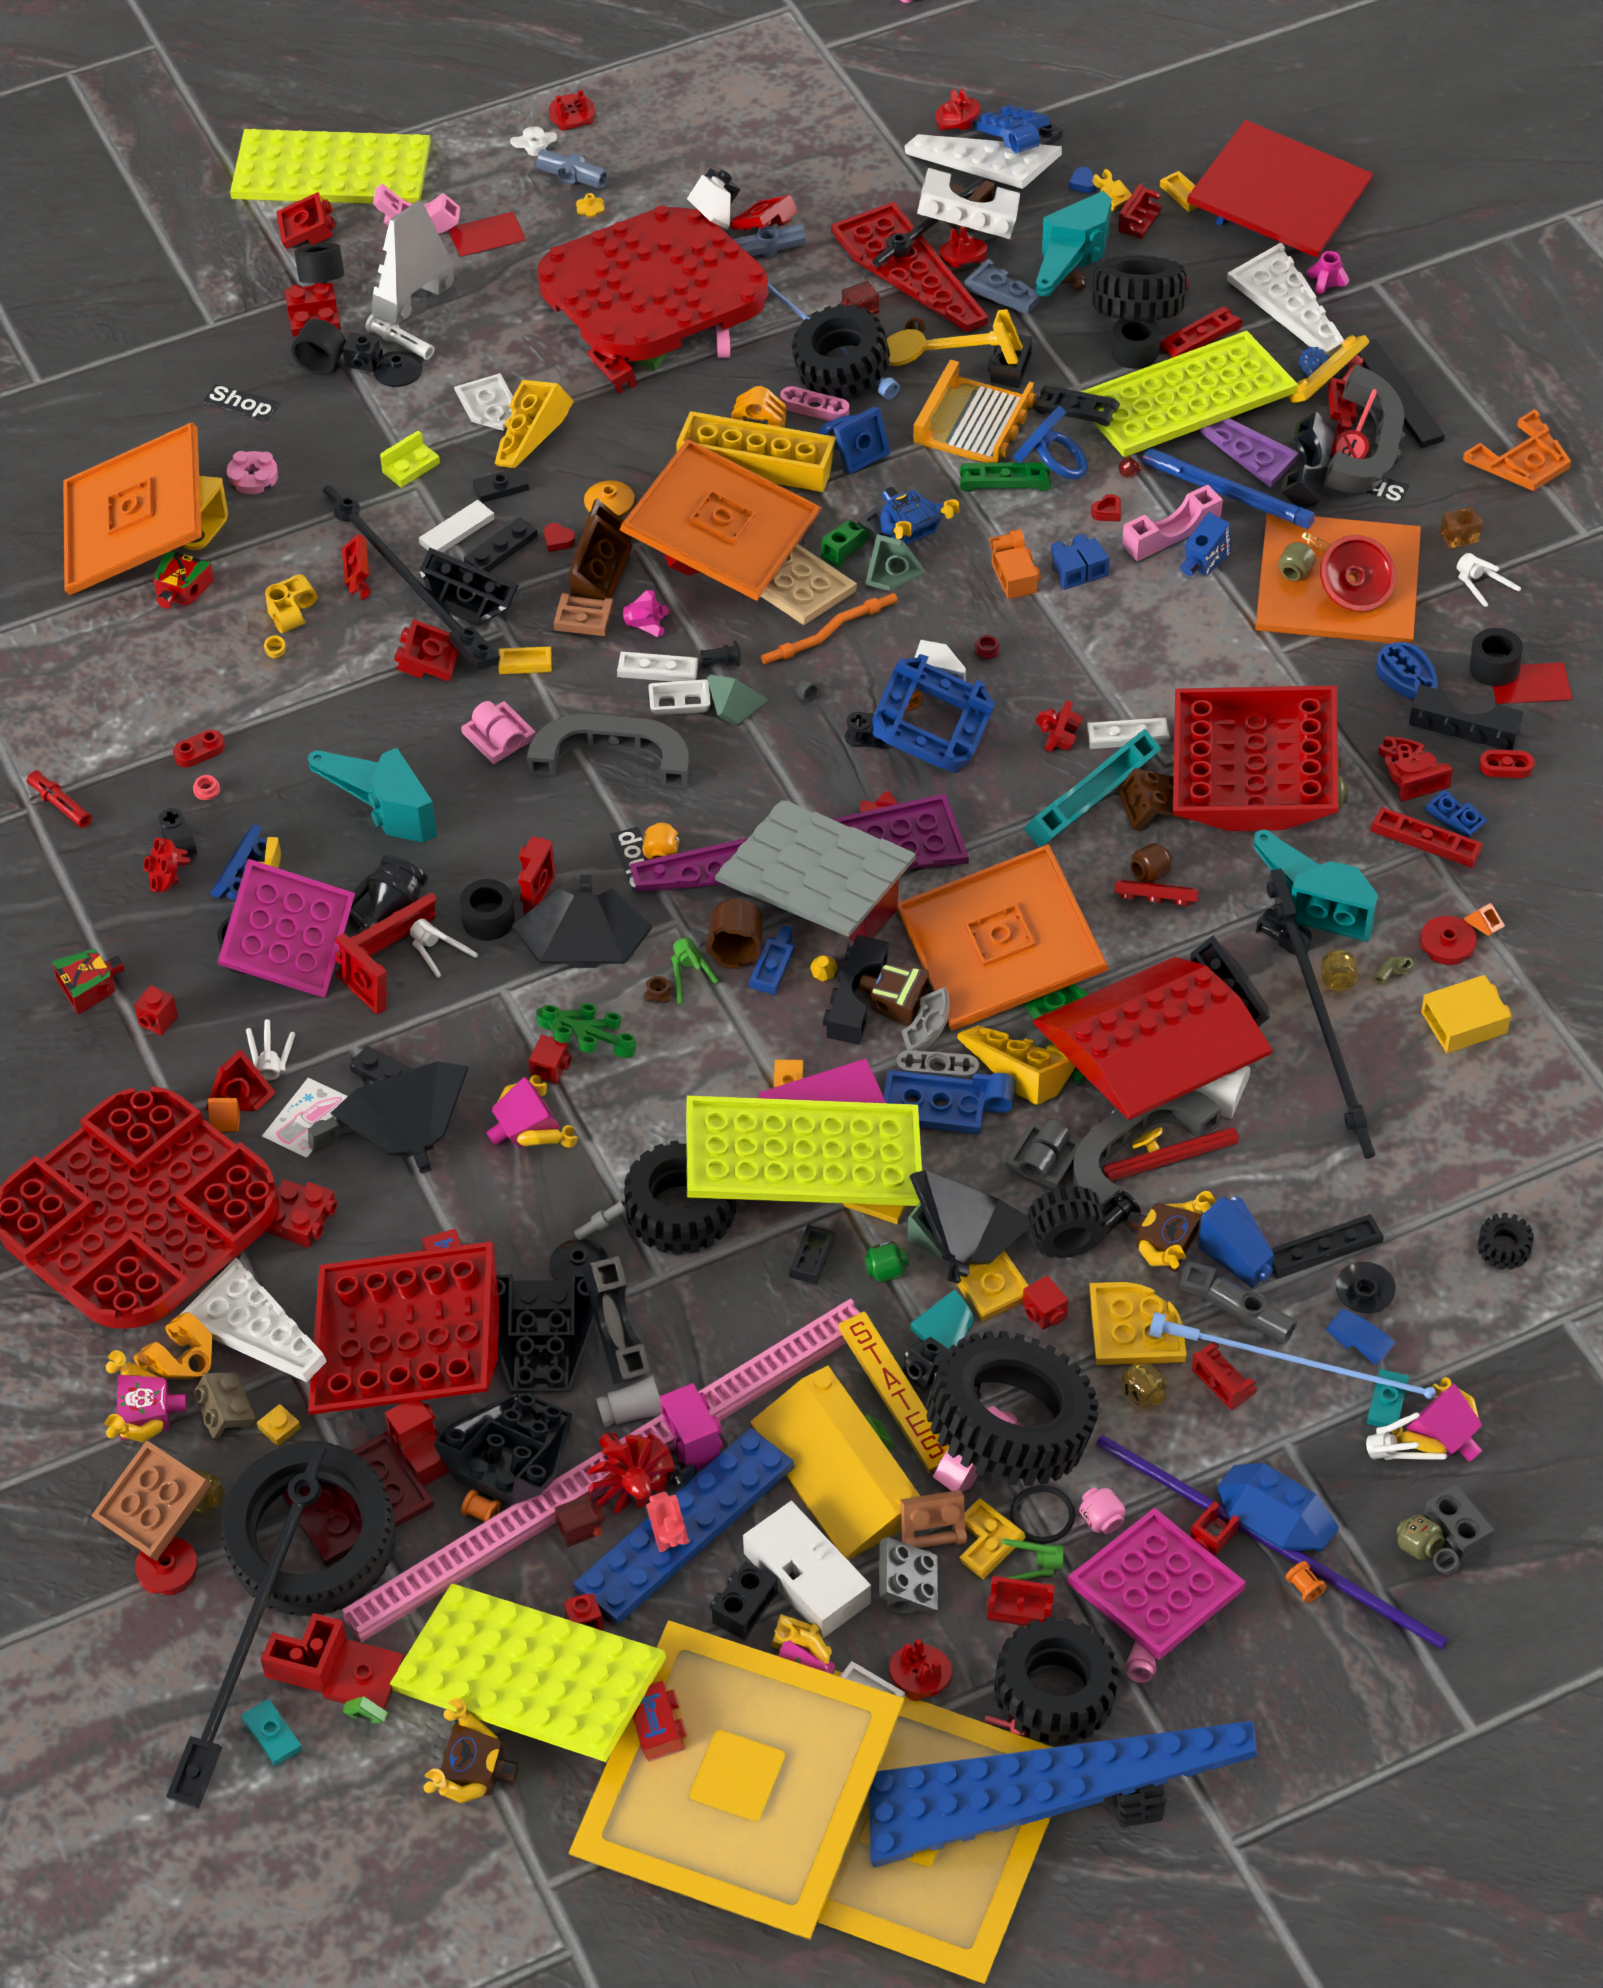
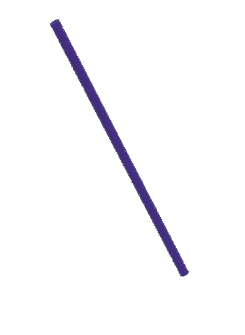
M1101 1435L1096 1443L1097 1446L1203 1509L1207 1510L1214 1502L1211 1498L1106 1436ZM1219 1504L1218 1517L1229 1523L1230 1519L1224 1506ZM1238 1525L1240 1531L1294 1563L1298 1564L1306 1561L1310 1566V1571L1316 1576L1442 1650L1448 1641L1446 1637L1299 1550H1281L1241 1525Z

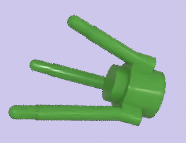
M685 937L674 943L673 950L675 955L671 957L674 965L676 1002L680 1005L682 1004L681 964L685 967L694 965L697 970L702 966L714 984L718 983V979L704 960L701 951L697 950L693 939Z
M1011 1539L1002 1540L1004 1545L1036 1551V1566H1042L1041 1570L1007 1578L1028 1580L1042 1576L1053 1577L1054 1570H1062L1063 1545H1041Z

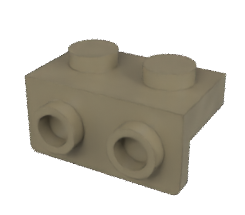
M236 1372L204 1373L194 1390V1400L201 1410L204 1423L209 1429L212 1438H220L225 1428L252 1427L256 1417Z

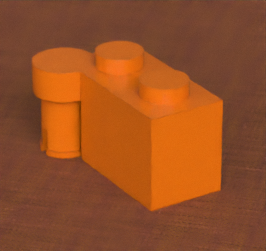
M1021 529L1011 530L1009 534L990 537L992 565L1007 599L1037 593V585L1041 581L1040 570L1038 566L1034 567L1032 563V553L1029 548L1026 549Z

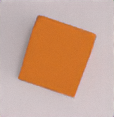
M1491 903L1463 918L1467 923L1487 936L1505 927Z
M208 1098L209 1124L220 1132H237L240 1124V1110L237 1098Z

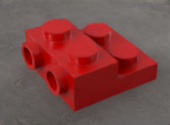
M319 192L276 211L281 242L286 249L298 245L305 240H308L311 245L325 241L333 236L332 229L336 228L332 216L329 215L333 212V208L329 200H324Z
M790 194L762 199L730 221V227L732 231L739 229L748 231L752 228L758 227L761 229L766 226H773L774 224L783 226L791 221L790 217L796 214L798 210Z
M320 282L305 287L293 285L290 289L284 290L292 337L298 336L304 324L312 319L325 320L341 330L333 283Z
M413 619L409 628L404 627L401 632L399 642L403 643V647L398 646L394 656V661L398 662L396 670L418 678H422L423 674L427 673L449 681L458 655V650L449 641L450 632Z
M534 836L531 837L527 846L524 845L521 848L519 854L522 870L519 874L518 884L521 885L520 901L523 902L524 914H527L543 901L556 877L552 842Z
M283 1179L277 1189L278 1208L276 1215L265 1232L310 1248L314 1240H318L321 1237L327 1218L332 1217L336 1212L338 1203L335 1199L334 1191L308 1182L306 1186H302Z

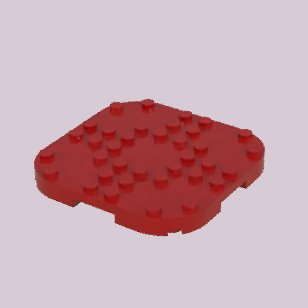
M658 206L654 210L622 222H617L604 229L596 230L591 234L560 246L552 247L541 259L537 268L539 291L543 299L556 312L562 310L580 328L581 337L596 352L611 359H616L617 355L622 358H629V361H640L658 357L680 348L681 339L717 324L725 330L755 317L764 309L765 300L769 297L768 278L764 268L723 229L711 222L698 209Z
M151 1086L150 1091L136 1092L134 1087L108 1097L80 1119L82 1126L44 1158L40 1159L35 1155L9 1176L0 1187V1240L4 1247L88 1318L103 1326L118 1329L137 1328L152 1324L169 1314L257 1240L271 1225L278 1208V1194L273 1175L268 1165L258 1155L241 1142L235 1144L203 1119L200 1110L177 1093Z

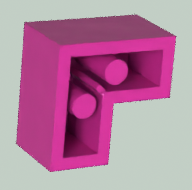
M694 1383L660 1396L661 1414L673 1435L674 1452L679 1462L684 1463L685 1466L689 1464L696 1466L697 1472L703 1470L720 1455V1449H723L722 1441L719 1437V1434L722 1433V1428L716 1416L711 1417L708 1411L709 1403L703 1392L698 1393Z

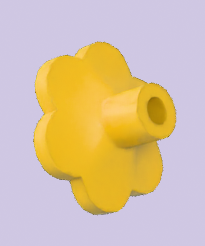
M588 193L584 199L576 201L577 213L579 215H586L592 218L597 214L603 213L605 210L604 200L602 198H595L592 193Z
M1162 1127L1151 1130L1134 1140L1131 1145L1132 1148L1146 1146L1149 1152L1160 1149L1156 1139L1163 1133Z

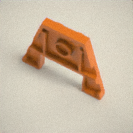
M1535 409L1519 418L1517 424L1531 438L1500 457L1482 443L1467 450L1463 455L1465 462L1532 491L1567 471L1571 465V460L1559 442L1553 440L1549 434L1550 429L1546 423L1543 424L1539 419L1540 414Z

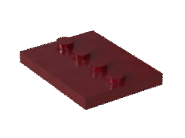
M388 1431L352 1450L353 1453L361 1456L362 1460H366L381 1478L393 1507L396 1519L395 1527L434 1507L432 1498L417 1478ZM320 1484L321 1496L314 1505L304 1508L299 1524L325 1566H328L346 1556L354 1547L361 1533L362 1520L357 1503L347 1491L333 1485ZM305 1489L302 1496H307L311 1489ZM286 1490L281 1496L289 1509H291L293 1501L288 1495V1490Z

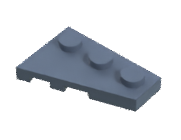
M987 259L964 283L966 290L1026 314L1040 300V295L1021 281H1013L1009 278V273L1006 270L1001 269L999 271L996 269L994 262L990 259Z

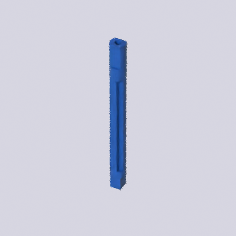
M1149 448L1143 455L1142 463L1149 467L1202 487L1208 484L1219 494L1282 518L1305 529H1309L1314 523V512L1274 498L1152 448Z

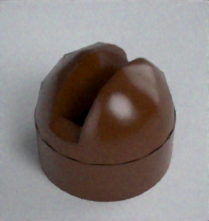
M914 317L908 320L905 330H915V322H918V331L924 333L925 323L921 318Z

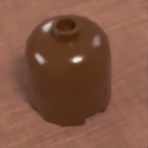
M740 898L728 899L716 906L710 919L706 940V953L716 959L717 965L728 969H742L743 964H748L752 961L753 963L757 962L761 955L763 917L760 910L750 901Z

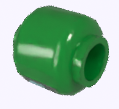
M894 1241L873 1245L869 1248L868 1254L864 1255L869 1278L874 1277L879 1283L901 1278L904 1275V1267L909 1266L905 1248L899 1250L898 1244Z

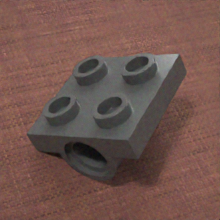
M1031 1120L1005 1161V1169L1048 1188H1059L1074 1164L1075 1152L1081 1141L1070 1137L1068 1128L1059 1121L1047 1120L1042 1125Z
M886 1537L880 1541L879 1597L887 1600V1609L891 1613L909 1615L920 1611L932 1615L938 1611V1567L936 1554Z

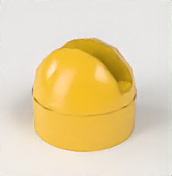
M270 636L264 643L265 652L269 657L278 659L285 654V641L280 636Z

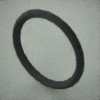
M1039 1485L1029 1487L1015 1497L1010 1509V1519L1014 1525L1025 1533V1539L1036 1543H1051L1060 1540L1071 1530L1075 1521V1509L1069 1497L1061 1490L1052 1486ZM1035 1492L1055 1494L1064 1501L1068 1508V1522L1059 1533L1049 1537L1029 1534L1019 1525L1016 1511L1020 1501L1027 1495Z

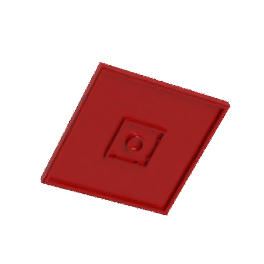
M1245 120L1188 195L1187 203L1311 256L1318 257L1372 181L1374 173Z

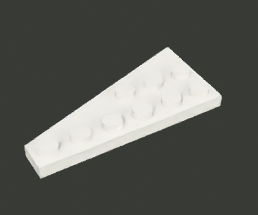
M918 134L905 145V154L1023 189L1062 155V146L1040 144L1039 147L1015 154L1011 148L1005 147L1004 141Z
M1282 243L1277 244L1227 273V281L1308 346L1313 348L1319 347L1320 350L1323 349L1329 357L1342 347L1341 343L1344 339L1333 322H1329L1325 309L1317 303L1316 295L1302 273L1298 272L1294 267V261L1291 256H1287Z
M237 1258L181 1313L189 1312L193 1314L212 1334L213 1340L305 1382H308L327 1362L320 1349L307 1335L302 1333L292 1318L290 1319L285 1314L283 1308L263 1286L256 1282L253 1275L242 1266Z

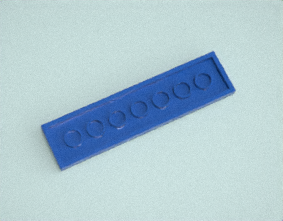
M750 1427L693 1477L684 1488L674 1494L679 1502L689 1543L678 1544L675 1547L671 1546L666 1551L660 1553L650 1518L648 1517L573 1583L575 1590L580 1595L594 1593L600 1611L616 1625L620 1624L795 1468L794 1461Z

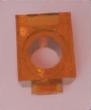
M1472 506L1443 513L1440 532L1450 549L1479 541L1483 523L1481 517L1476 515Z

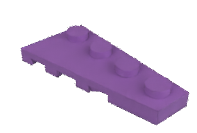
M1229 418L1200 429L1202 435L1270 488L1278 482L1299 458V452Z

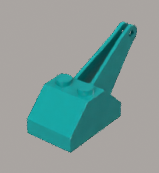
M1104 191L1044 217L1042 255L1044 259L1036 280V293L1038 295H1051L1075 266L1085 267L1104 257L1110 232L1112 201Z
M397 748L382 753L379 762L320 750L309 754L310 770L372 806L374 809L371 812L373 822L377 827L381 826L386 835L422 843L437 837L433 801Z
M1259 830L1255 833L1253 847L1269 869L1282 868L1297 912L1296 922L1299 925L1369 942L1373 930L1378 894L1357 867L1333 861L1320 865L1280 840L1268 830Z

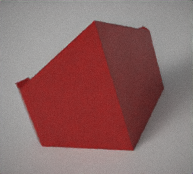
M239 1049L219 1068L209 1098H237L240 1111H257L276 1092L242 1049Z

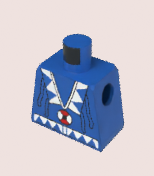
M1210 512L1207 513L1185 543L1186 560L1180 566L1184 574L1193 576L1198 571L1203 575H1209L1231 554L1230 523Z

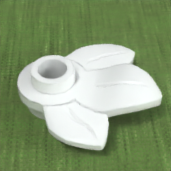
M531 126L523 131L522 136L512 137L510 142L516 148H525L529 155L538 156L542 149L546 150L548 144L557 140V134L555 132L544 133L542 128Z

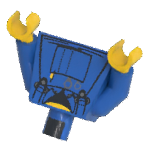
M889 487L882 493V498L886 503L880 514L881 531L883 534L890 535L891 538L903 540L908 545L935 533L942 516L951 519L954 513H960L959 502L950 499L945 501L944 504L934 503L923 498L914 490L900 495L894 487Z

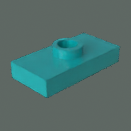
M1379 1369L1378 1377L1408 1384V1375ZM1376 1383L1367 1424L1384 1427L1398 1421L1406 1390Z
M269 1698L241 1714L242 1720L274 1767L302 1751L301 1744Z

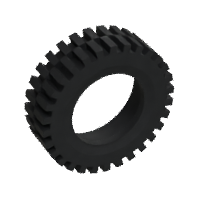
M992 1331L984 1332L982 1339L978 1333L970 1335L968 1341L962 1338L958 1340L956 1346L953 1344L948 1349L947 1354H944L926 1402V1410H928L926 1415L927 1421L932 1422L930 1429L933 1435L940 1434L937 1441L941 1447L950 1445L947 1453L952 1458L958 1455L962 1456L960 1464L966 1468L971 1463L977 1466L975 1473L981 1476L984 1475L985 1471L993 1473L991 1480L1000 1482L1002 1476L1008 1477V1484L1017 1485L1018 1480L1023 1479L1024 1486H1033L1036 1478L1040 1485L1048 1484L1050 1477L1057 1481L1061 1479L1063 1473L1068 1475L1072 1472L1073 1467L1078 1465L1083 1456L1099 1414L1097 1411L1099 1403L1097 1399H1094L1096 1391L1094 1387H1088L1090 1383L1088 1376H1079L1081 1368L1076 1363L1069 1366L1068 1361L1070 1357L1062 1353L1058 1357L1054 1354L1055 1347L1048 1344L1047 1348L1044 1349L1039 1346L1041 1340L1032 1338L1031 1343L1024 1341L1025 1335L1016 1333L1015 1338L1012 1339L1009 1338L1008 1332L1000 1331L998 1338H995ZM992 1382L1020 1388L1043 1402L1054 1414L1055 1419L1040 1426H1020L1004 1421L983 1406L975 1393L974 1384Z

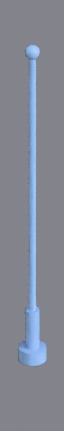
M768 283L769 291L802 319H810ZM843 346L838 347V349L845 355L850 353ZM882 377L880 380H876V385L879 386L878 392L885 399L890 400L899 392L900 385L893 378L885 379Z
M1154 1312L1149 1332L1150 1336L1161 1338L1163 1332L1195 1341L1199 1338L1424 1394L1428 1399H1433L1436 1396V1390L1433 1387L1425 1389L1200 1333V1329L1165 1321V1314Z

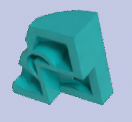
M953 1290L911 1322L910 1330L922 1341L932 1337L949 1349L953 1344L956 1346L958 1340L966 1337L967 1332L971 1330L974 1323V1315L963 1298Z

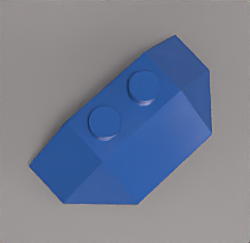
M1265 1463L1233 1465L1217 1487L1229 1519L1236 1515L1239 1518V1525L1281 1550L1303 1551L1314 1549V1551H1323L1339 1530L1338 1524L1316 1493Z

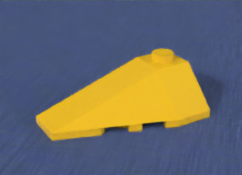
M521 381L510 402L509 407L512 409V412L504 425L507 431L500 441L495 460L497 466L516 468L563 422L574 401L558 383Z
M977 1025L958 1033L957 1039L992 1072L1005 1073L1012 1076L1016 1081L1015 1093L1033 1104H1042L1056 1097L1076 1067L1056 1046L1049 1045L1047 1049L1034 1046V1040L1026 1038L1023 1041L1011 1040L1008 1033Z

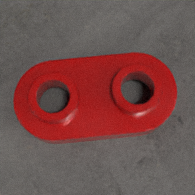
M207 730L179 742L173 749L176 764L185 768L192 767L221 754L225 749L224 737L217 730Z
M1487 750L1480 757L1479 769L1489 777L1526 778L1532 774L1535 761L1533 756L1525 751Z

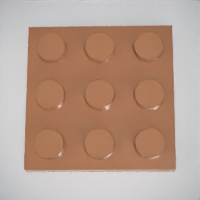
M146 1440L91 1516L157 1561L212 1484Z

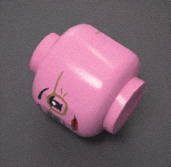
M1092 1488L1083 1495V1502L1079 1508L1080 1515L1093 1532L1107 1535L1115 1532L1124 1523L1125 1507L1111 1489Z

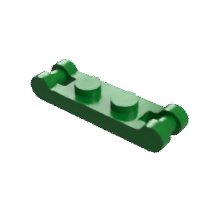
M964 463L960 466V476L962 477L960 479V488L965 492L973 491L975 488H1037L1040 491H1048L1051 488V478L1049 477L1051 469L1045 463Z

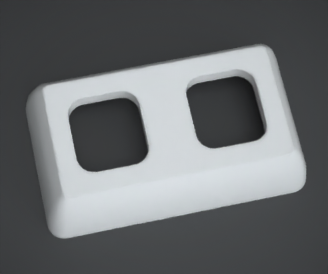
M708 680L649 684L652 713L655 716L707 712L710 708ZM687 697H700L701 704L685 705V699ZM674 699V706L659 707V700Z

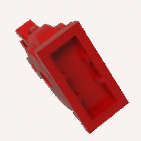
M1386 736L1383 745L1380 744L1378 755L1385 758V766L1389 770V776L1400 787L1399 798L1401 802L1450 788L1453 768L1449 764H1438L1436 757L1430 752L1426 753L1424 751L1425 745L1406 738Z

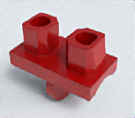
M1066 700L1062 710L1055 714L1054 709H1048L1038 714L1036 723L1041 727V731L1043 733L1050 731L1044 747L1045 750L1052 752L1054 747L1057 746L1069 751L1073 745L1076 735L1064 730V728L1076 732L1083 716L1071 711L1072 702Z

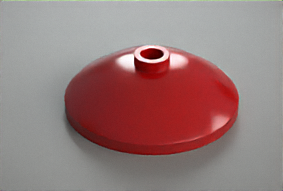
M1349 535L1338 539L1326 550L1320 564V578L1325 592L1337 605L1354 612H1366L1379 607L1390 597L1396 583V569L1391 555L1379 542L1363 535ZM1349 575H1353L1355 577V582H1352L1349 579Z

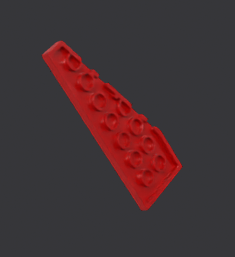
M895 202L831 225V233L850 257L861 266L965 332L988 325L989 317L922 235L911 242V251L908 255L903 257L892 256L879 267L873 264L872 260L887 249V239L891 235L896 233L907 234L914 228V225Z

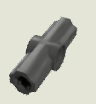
M1223 1277L1215 1280L1207 1294V1300L1238 1317V1322L1242 1327L1258 1329L1282 1344L1290 1339L1297 1326V1320L1267 1304L1265 1297L1260 1292H1247Z

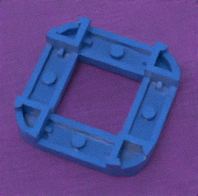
M919 654L917 658H907L904 660L901 658L893 670L873 715V735L885 743L930 764L949 770L952 773H957L973 757L994 709L995 701L991 699L988 692L984 689L985 683L977 679L973 685L926 663L929 658L926 655ZM915 688L963 710L950 742L901 720Z

